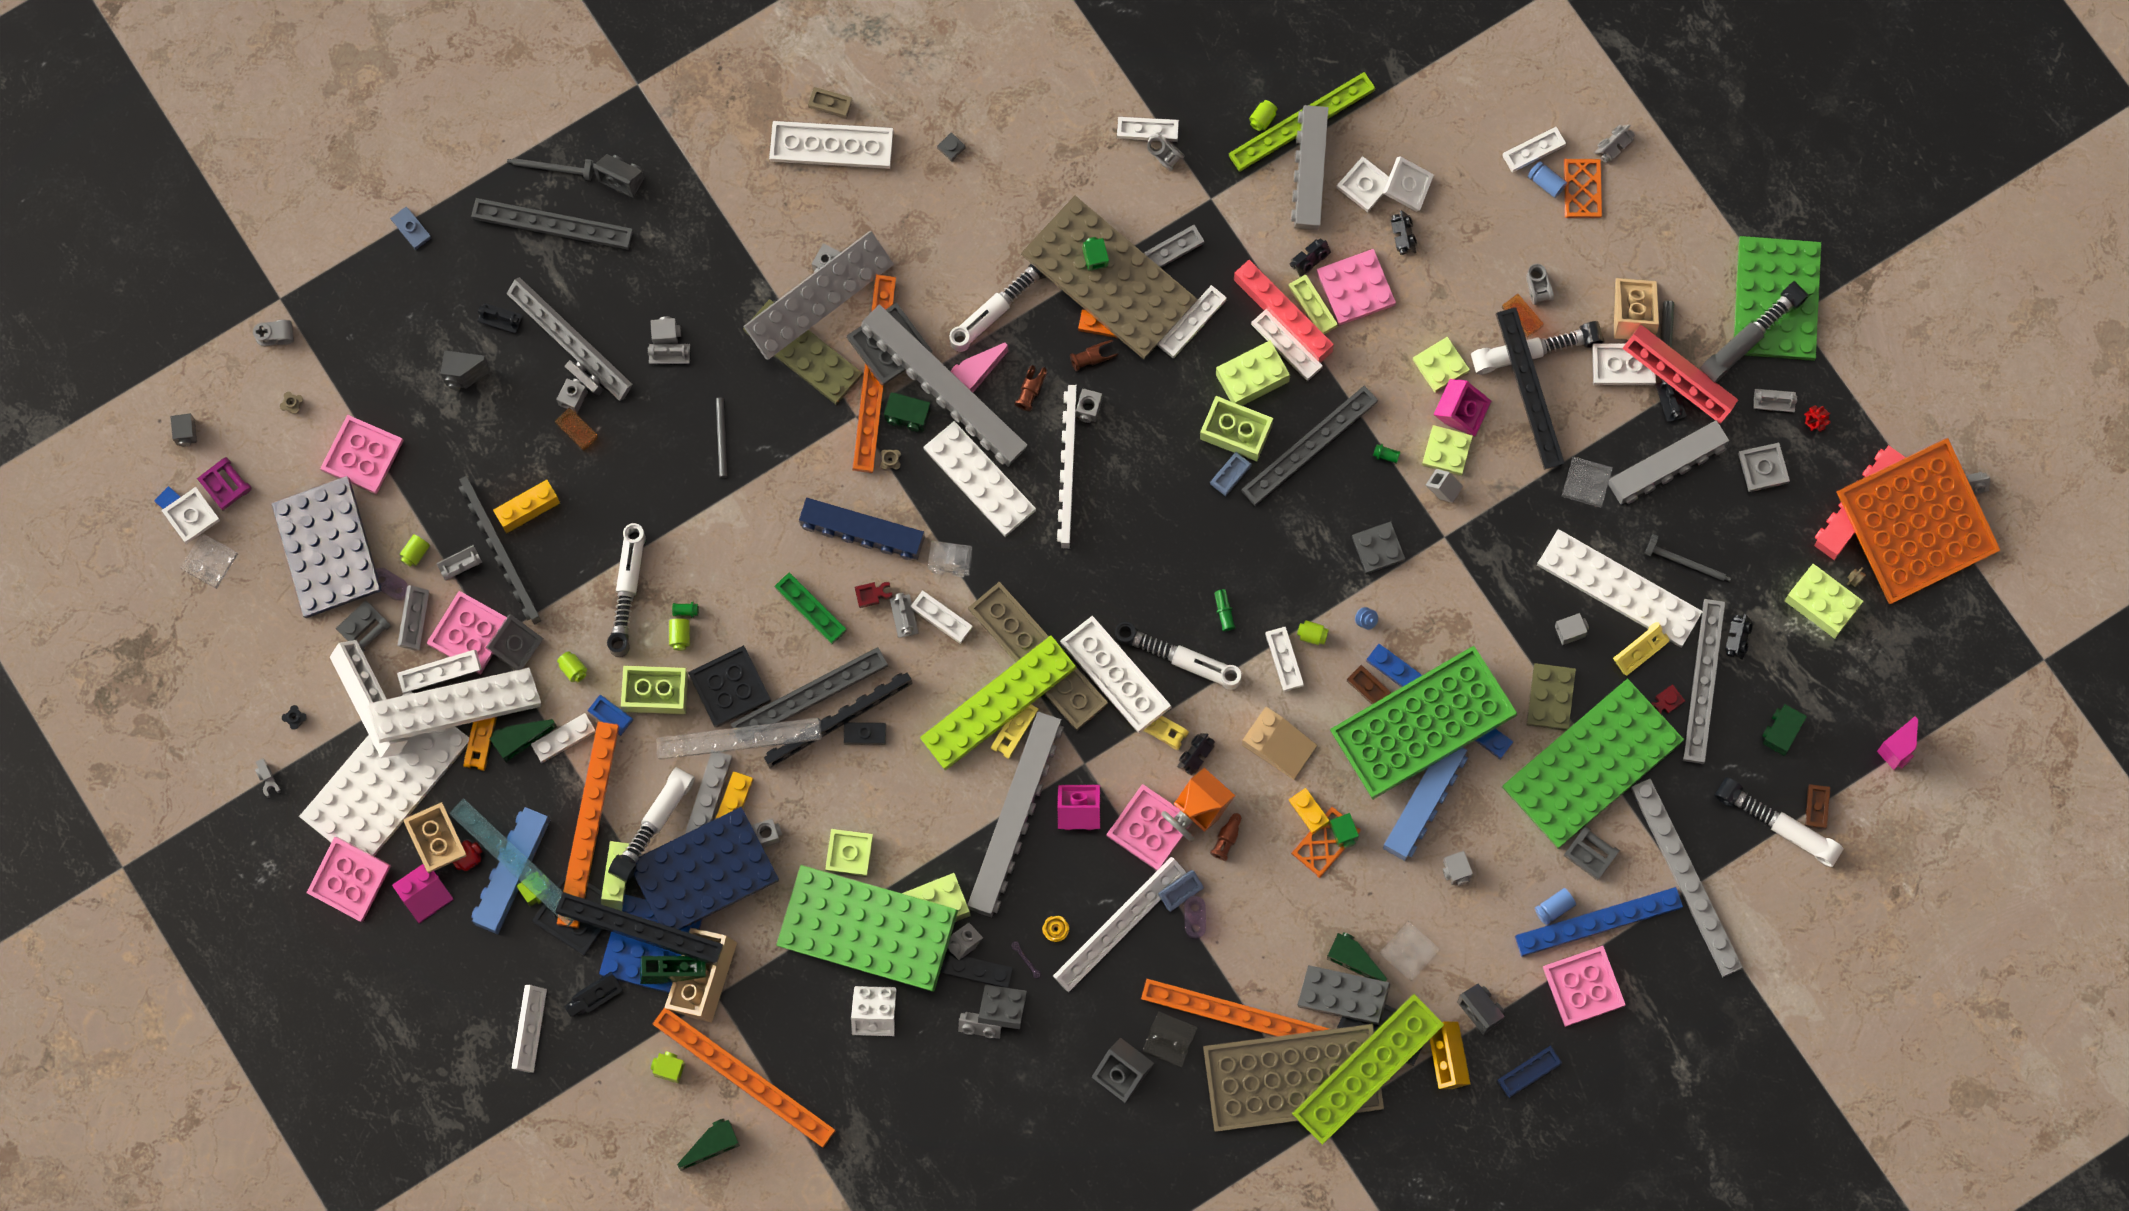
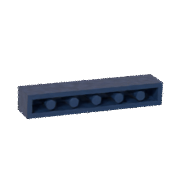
M807 497L799 517L800 526L806 531L814 532V530H817L827 537H841V540L847 543L855 541L868 549L875 547L881 549V552L885 554H899L901 558L906 560H912V558L918 560L925 539L924 531Z

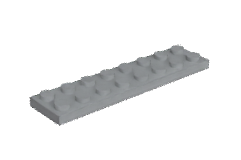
M869 231L743 327L765 359L769 360L872 282L876 274L881 275L893 266L894 263L873 232Z

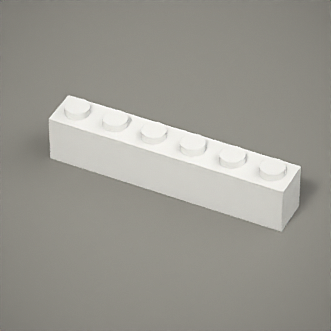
M357 640L338 643L330 658L380 757L385 758L399 755L408 742L406 737L384 743L378 742L367 707L369 703L387 699Z

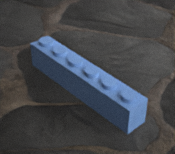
M1461 748L1428 767L1383 847L1384 850L1404 861L1408 856L1412 858L1417 849V846H1415L1417 839H1423L1428 830L1425 828L1428 820L1433 821L1438 812L1435 810L1437 804H1443L1448 795L1445 790L1448 785L1453 786L1458 777L1455 774L1459 767L1463 768L1467 762L1468 757L1465 756L1467 749Z
M526 807L523 812L520 811L515 821L517 825L514 831L511 830L507 837V847L505 850H501L498 857L500 862L497 868H493L489 876L491 881L488 888L485 887L480 896L482 901L479 907L476 906L471 916L473 918L472 922L476 926L495 934H499L519 890L517 885L523 881L550 823L548 816Z

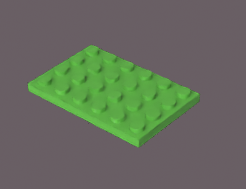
M1739 237L1734 337L1750 322L1757 321L1761 315H1764L1765 311H1768L1770 307L1772 308V305L1776 304V301L1781 298L1780 294L1793 281L1809 294L1807 300L1800 307L1786 312V314L1782 315V318H1778V322L1775 321L1774 325L1770 326V329H1766L1764 338L1745 355L1815 361L1821 242Z

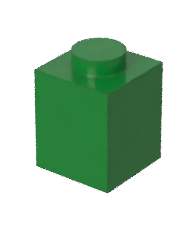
M1092 237L1083 242L1082 250L1088 271L1108 267L1109 258L1104 239Z
M1350 813L1330 820L1329 825L1338 847L1344 846V848H1348L1356 844L1355 841H1358L1359 835Z

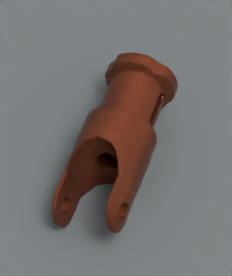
M1113 340L1086 348V351L1079 354H1070L1075 371H1079L1081 367L1091 364L1093 366L1117 356L1118 353L1109 357H1102L1099 354V347L1113 342Z
M1030 366L1021 387L1020 397L1014 403L1016 407L1024 411H1031L1034 397L1038 395L1047 374L1045 367L1041 369L1039 376L1032 379L1035 373V366Z
M1234 813L1228 823L1220 829L1214 850L1210 851V854L1215 858L1227 861V854L1238 838L1239 824L1242 819L1239 813Z

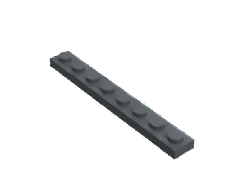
M479 198L475 199L471 218L474 220L629 250L633 235L632 228Z
M1364 385L1242 488V493L1254 506L1259 504L1378 402V399Z
M467 476L459 479L462 484L459 489L463 497H468L471 502L468 504L470 511L473 515L477 514L480 519L477 524L481 532L486 531L489 536L486 542L491 550H496L498 556L495 559L499 567H505L507 573L504 576L508 584H513L516 589L513 594L517 602H523L525 606L522 611L527 621L531 619L534 625L541 622Z
M879 647L731 723V726L740 743H743L888 667V664Z

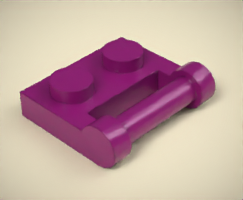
M227 457L221 459L197 478L222 511L240 497L248 494L252 489L230 465L231 461ZM221 470H225L238 486L237 490L233 491L219 474Z

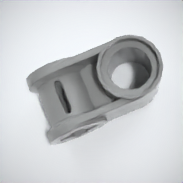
M1154 134L1148 139V151L1169 171L1173 170V166L1180 158L1183 159L1185 157L1177 147L1160 134ZM1159 140L1162 143V147L1154 149L1151 146V142Z
M1541 264L1531 265L1526 280L1532 304L1537 305V302L1545 300L1554 301L1553 290L1545 267ZM1539 272L1541 278L1536 279L1532 277L1531 273Z
M290 320L259 323L253 328L256 342L261 346L287 345L294 342L292 321Z

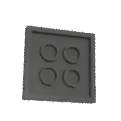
M897 302L886 309L890 315L932 353L931 348ZM861 326L847 335L846 338L882 386L906 370L902 365L898 366L891 358L892 356L877 346V341L872 337H867L863 333Z

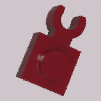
M875 582L856 586L855 592L859 608L880 604L878 599L880 597L884 599L892 598V592H883L885 588L890 587V582H884L877 588Z
M1672 684L1655 697L1658 701L1657 703L1652 702L1651 704L1660 714L1663 710L1669 714L1682 705L1685 700Z

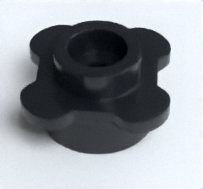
M296 705L291 706L290 710L282 715V721L287 722L292 730L298 729L307 719L306 714L301 713Z

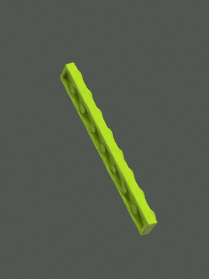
M1363 72L1309 106L1328 107L1329 119L1375 91V87L1366 73ZM1299 111L1231 151L1229 157L1238 171L1244 170L1297 138V131H1301V123H1298Z

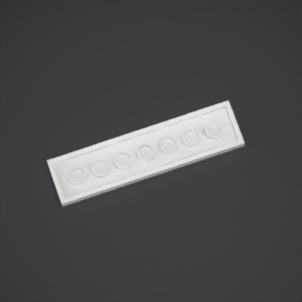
M1559 529L1537 563V566L1647 629L1652 624L1658 622L1663 628V634H1667L1670 642L1681 648L1702 614V611Z
M525 668L369 703L367 708L378 742L384 743L541 707V700L530 668Z

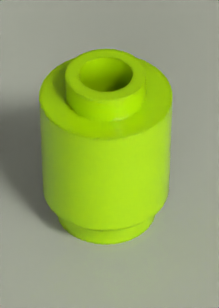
M1264 100L1250 116V125L1257 131L1266 130L1276 116L1277 107L1272 102Z
M1305 620L1304 624L1300 623L1297 635L1300 636L1301 641L1318 646L1319 644L1325 645L1329 629L1324 628V625Z
M568 651L558 658L559 668L571 682H580L586 677L587 668L575 654Z

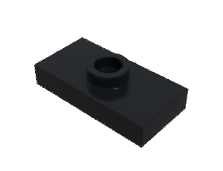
M844 722V744L886 745V723Z

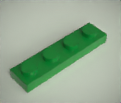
M790 572L774 586L831 645L847 631Z

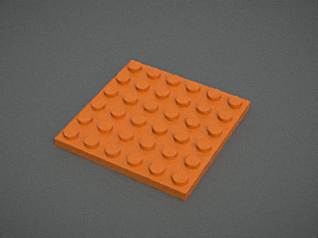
M1948 438L1836 491L1889 604L2000 551L1998 543Z

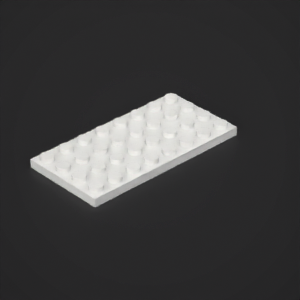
M411 691L405 692L402 696L413 693ZM455 726L406 737L408 742L399 755L381 758L370 735H368L299 817L331 843L334 837H339L375 856L404 822L403 819H406L467 748L469 737Z

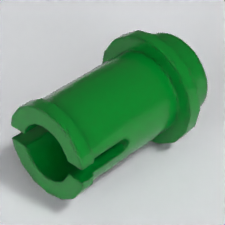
M1381 443V445H1376L1373 456L1377 457L1376 459L1381 458L1397 464L1400 451L1384 447Z
M691 602V604L673 603L672 614L673 616H691V618H694V616L699 614V606L694 602Z

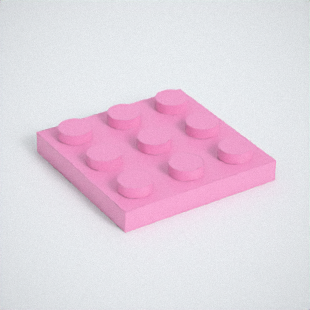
M1374 249L1321 267L1316 271L1338 326L1396 305Z
M347 415L320 469L339 479L348 476L351 484L377 495L404 440Z
M459 591L427 644L448 657L477 650L482 670L476 672L481 675L493 655L485 647L507 617Z
M1142 784L1106 836L1158 871L1183 837L1175 827L1162 817L1161 813L1166 811L1174 818L1181 810Z
M334 837L307 893L363 922L391 865L339 837Z
M1603 946L1543 966L1565 1027L1625 1007L1624 999Z

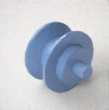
M1368 607L1359 609L1355 616L1356 624L1366 630L1373 629L1378 622L1377 612Z

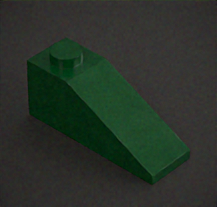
M553 719L507 726L504 729L499 728L494 731L489 739L507 763L530 747L532 743L556 729L557 725Z
M1344 932L1343 934H1337L1327 955V960L1366 978L1387 981L1386 976L1360 944L1354 940L1352 935Z
M641 956L640 984H666L706 977L705 962L687 956Z
M724 1119L713 1122V1126L707 1129L677 1164L680 1171L739 1147L740 1144L731 1122Z

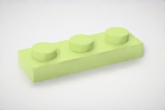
M1307 275L1288 285L1308 319L1323 334L1338 326Z

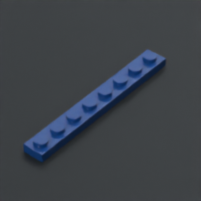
M1378 644L1366 659V662L1401 687L1422 676V674L1381 644ZM1496 728L1475 740L1500 760L1513 744L1511 739Z
M1674 887L1515 935V939L1522 957L1675 911L1683 906L1677 888Z

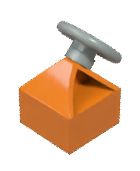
M1203 768L1190 779L1175 801L1174 805L1181 811L1174 818L1166 811H1163L1161 815L1189 841H1193L1194 836L1186 830L1188 826L1194 822L1205 832L1219 820L1235 795L1206 768Z

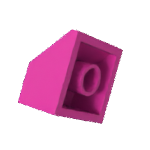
M1450 379L1434 416L1452 428L1476 436L1491 400L1468 381Z
M1916 716L1884 741L1877 751L1893 770L1897 767L1904 768L1914 757L1912 753L1917 746L1918 719Z
M1058 785V829H1100V785Z
M424 864L392 885L418 923H421L454 900L435 871L427 873Z

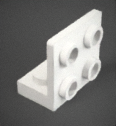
M854 987L851 1015L852 1035L894 1036L895 987Z

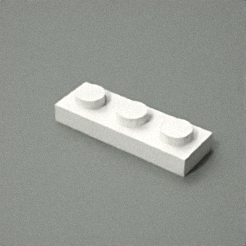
M1118 117L1117 139L1148 140L1150 136L1160 134L1167 141L1177 142L1179 120Z
M1554 127L1504 152L1503 158L1513 173L1565 147L1566 142L1557 127Z
M923 590L910 606V609L960 644L973 628L971 624Z
M1286 627L1266 632L1265 635L1283 692L1303 687V680Z
M584 713L535 741L531 746L541 763L596 733Z

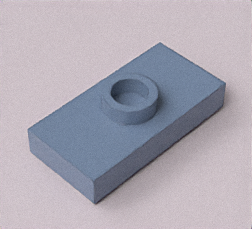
M407 206L390 218L415 250L431 239L429 233Z
M1235 452L1210 481V485L1224 496H1227L1251 468L1252 464Z
M1190 870L1160 891L1158 895L1167 910L1171 912L1204 889L1196 873Z

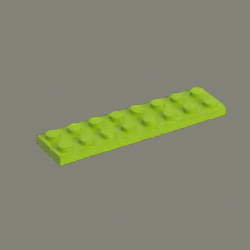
M1050 635L928 730L920 739L946 771L1072 673L1077 667Z
M1413 994L1292 1114L1323 1145L1444 1024Z

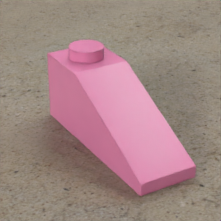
M1002 343L963 360L960 365L956 364L950 372L973 393L1007 354L1008 345Z

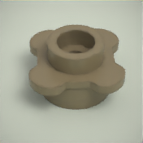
M291 392L284 393V400L280 404V409L297 414L303 402V397L301 395H293Z
M899 450L881 451L882 462L880 466L882 469L893 468L897 470L900 468L899 457L901 453Z
M1863 567L1859 571L1855 568L1847 577L1849 579L1848 586L1852 584L1856 587L1866 577V574L1862 572Z

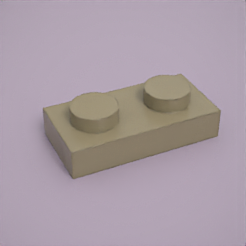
M814 87L808 108L847 119L853 100L852 97Z

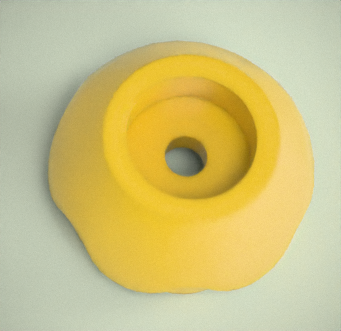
M1051 916L1046 919L1043 925V934L1052 942L1062 941L1068 935L1069 924L1061 916Z

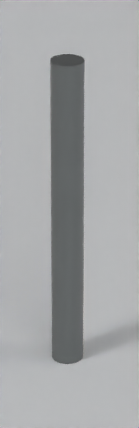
M716 398L719 477L727 478L724 398Z

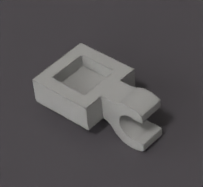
M264 759L256 761L258 766L255 769L260 781H265L263 787L265 796L267 798L270 797L268 791L272 787L275 788L277 793H280V787L275 783L267 762Z

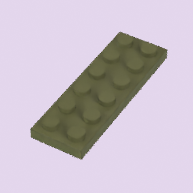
M769 299L753 318H755L757 315H759L761 312H763L765 309L771 306L774 302ZM809 330L774 355L835 405L840 402L863 375L861 371Z

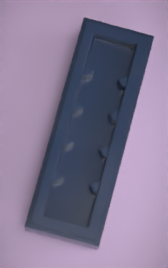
M1550 1045L1499 1078L1497 1082L1507 1097L1511 1098L1562 1065V1062Z

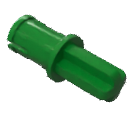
M1218 590L1214 593L1218 607L1216 612L1220 616L1222 630L1230 631L1235 629L1231 613L1233 608L1230 607L1226 590Z

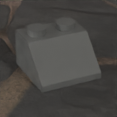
M606 154L593 166L598 182L634 198L645 178L642 169L638 165L633 163L629 165L617 155L612 157Z
M444 350L440 374L448 388L460 390V388L467 389L488 374L491 368L484 355Z
M1478 983L1460 994L1457 1003L1479 1031L1485 1035L1504 1020L1505 1016L1503 1014L1505 1011L1499 1003L1494 1004L1490 999L1492 995L1485 986L1481 987Z
M1120 1038L1108 1050L1092 1078L1125 1103L1144 1080L1154 1063Z

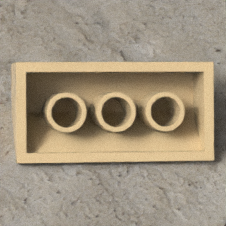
M690 928L689 933L723 944V949L716 966L705 963V978L672 983L665 1008L693 1019L712 1023L737 942L725 935Z

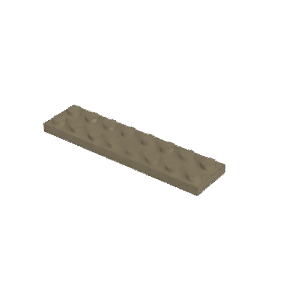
M1000 581L968 607L972 615L1015 663L1049 637ZM1078 668L1044 694L1076 731L1108 705L1105 698Z

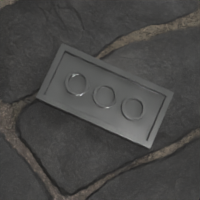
M1308 965L1297 1005L1299 1008L1380 1025L1390 983Z

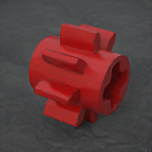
M1814 405L1810 408V411L1804 413L1806 416L1805 424L1811 428V431L1817 428L1820 432L1825 429L1826 425L1831 423L1829 421L1830 413L1824 409V406L1817 408Z

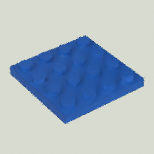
M629 895L624 896L623 912L657 922L647 900ZM702 920L681 929V931L689 933L690 928L700 930ZM611 932L599 975L604 976L612 972L619 981L670 993L672 983L640 984L641 956H681V954Z

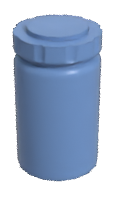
M1541 161L1531 169L1528 178L1533 179L1537 185L1554 198L1567 185L1564 179Z
M1563 888L1542 902L1540 906H1536L1535 911L1539 919L1545 925H1548L1550 921H1554L1576 906V902L1568 890Z

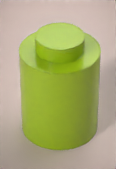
M413 534L399 554L402 557L400 561L409 567L412 565L417 566L429 549L430 544Z
M688 619L669 620V646L673 647V650L683 651L686 650V647L690 646V621Z

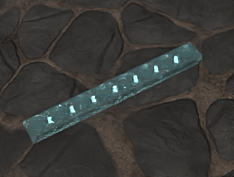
M463 798L449 814L569 927L575 920L558 915L555 912L563 892Z

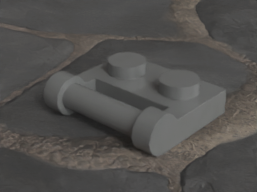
M365 600L336 627V630L347 641H353L377 620L379 624L358 643L362 652H364V648L385 629L388 630L391 625Z
M1585 826L1564 856L1598 881L1620 850L1616 847L1612 848L1590 832V828ZM1586 838L1607 853L1608 857L1605 859L1582 841Z

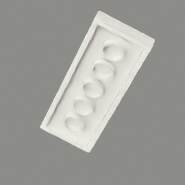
M773 121L769 159L770 162L890 169L893 128Z
M955 421L923 447L929 456L1005 537L1036 511V508Z
M1093 616L1060 641L1062 646L1138 733H1141L1171 709L1168 701Z

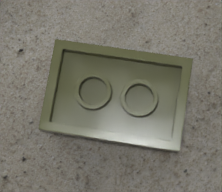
M1534 663L1527 717L1528 726L1566 731L1569 729L1575 668Z

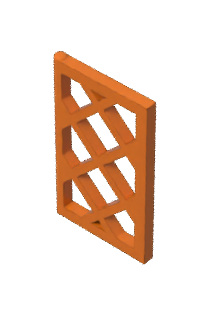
M1564 159V180L1567 182L1565 186V218H1602L1601 159ZM1568 164H1575L1580 169L1571 175L1568 172ZM1589 164H1596V174L1594 176L1586 169ZM1582 171L1590 178L1584 185L1575 179ZM1571 181L1580 188L1573 196L1569 193V183ZM1592 181L1597 184V193L1595 195H1592L1586 189ZM1582 191L1591 198L1584 206L1576 199ZM1572 201L1580 208L1577 212H1569V203ZM1593 201L1597 204V212H1590L1586 208Z
M1331 807L1325 814L1327 818L1332 813L1337 817L1343 816L1334 807ZM1330 825L1322 828L1324 830L1323 841H1312L1314 834L1309 832L1291 853L1315 873L1318 878L1326 872L1346 849L1344 846H1341L1335 855H1329L1328 844L1336 843V840H1327V829L1331 828ZM1356 827V830L1359 834L1361 829ZM1325 844L1326 856L1313 857L1312 845ZM1309 845L1310 857H1302L1298 854L1303 846ZM1326 859V865L1321 871L1314 867V860Z

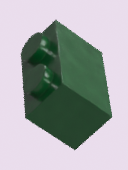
M891 392L884 413L885 421L893 426H899V424L907 426V429L911 431H924L931 411V404L927 401Z
M1784 704L1782 709L1777 708L1772 717L1775 720L1773 726H1767L1762 735L1765 738L1763 745L1785 756L1807 716Z

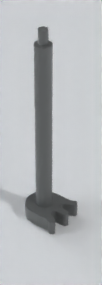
M516 158L507 159V163H512L516 166L583 175L584 180L590 181L595 164L593 160L585 159L584 168Z
M1652 534L1644 554L1651 556L1653 552L1722 581L1730 582L1731 578L1722 572L1655 546L1658 536Z

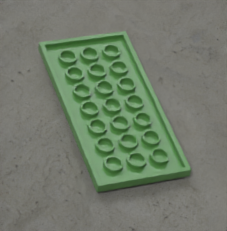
M1472 646L1334 726L1330 731L1373 800L1518 715L1475 646Z
M1627 678L1502 785V788L1559 849L1684 742V739Z
M800 865L776 946L934 992L958 910Z

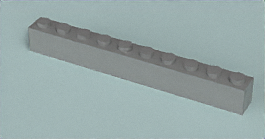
M880 304L862 321L863 333L877 341V346L882 351H887L892 356L891 358L898 366L902 365L907 370L906 373L911 379L918 380L922 384V389L928 394L931 393L942 408L946 407L951 412L950 415L955 421H961L966 426L965 429L970 435L976 436L981 440L980 444L986 450H991L998 462L1009 467L1025 451L1027 444Z
M1041 712L1036 714L967 905L971 911L992 918L993 913H997L1000 908L1001 901L998 900L999 896L1006 891L1008 882L1005 880L1007 874H1012L1015 862L1012 860L1014 855L1020 852L1022 842H1019L1021 835H1026L1029 827V823H1027L1028 816L1033 815L1036 804L1033 803L1034 799L1041 794L1043 784H1040L1042 777H1047L1050 765L1047 763L1050 757H1054L1057 746L1054 745L1056 738H1061L1064 730L1059 718Z

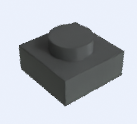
M952 132L937 145V149L951 162L966 148Z

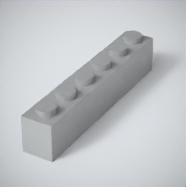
M1304 105L1302 111L1298 113V123H1301V131H1297L1296 143H1300V148L1296 150L1295 154L1298 170L1294 171V182H1297V190H1293L1292 202H1296L1295 210L1292 209L1291 222H1294V228L1318 230L1320 227L1328 107Z
M1716 420L1610 478L1608 485L1621 505L1625 502L1630 504L1638 499V495L1643 492L1645 494L1652 492L1656 489L1655 486L1661 482L1664 485L1670 482L1674 475L1678 473L1681 475L1685 474L1691 469L1692 465L1696 463L1698 465L1703 464L1712 454L1719 455L1727 449L1729 439Z

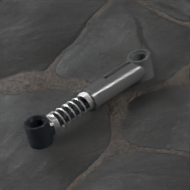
M1795 281L1780 294L1781 298L1776 301V304L1772 305V308L1770 307L1768 311H1765L1764 315H1761L1757 321L1750 322L1700 367L1714 383L1718 382L1738 360L1764 338L1766 329H1770V326L1774 325L1775 321L1778 322V318H1782V315L1791 309L1796 310L1807 300L1809 294Z

